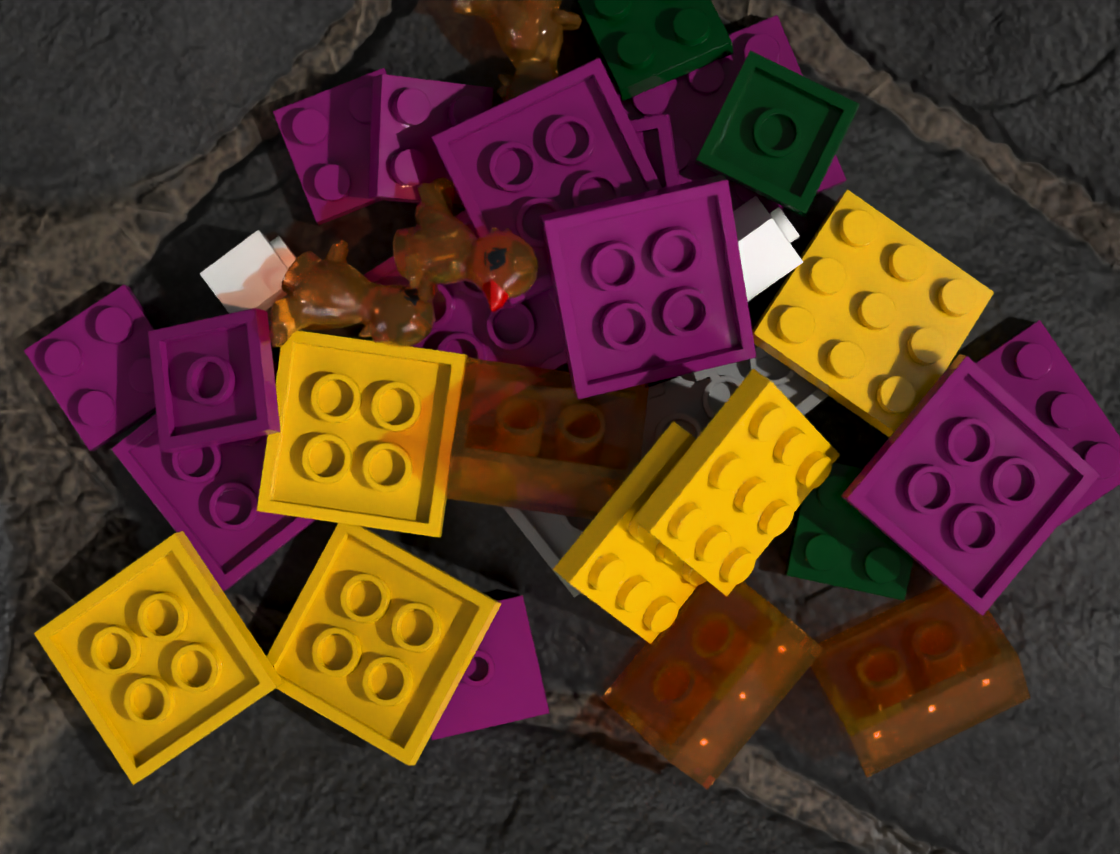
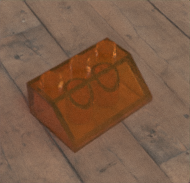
M467 357L450 455L447 499L594 519L641 461L649 384L646 383L577 399L573 393L569 372Z
M706 581L698 585L680 607L672 625L665 631L660 632L651 644L648 642L601 698L671 764L708 790L824 648L744 581L737 584L727 597Z
M943 584L935 586L802 651L845 741L866 778L1030 699L1019 656L989 610L983 616L974 612Z

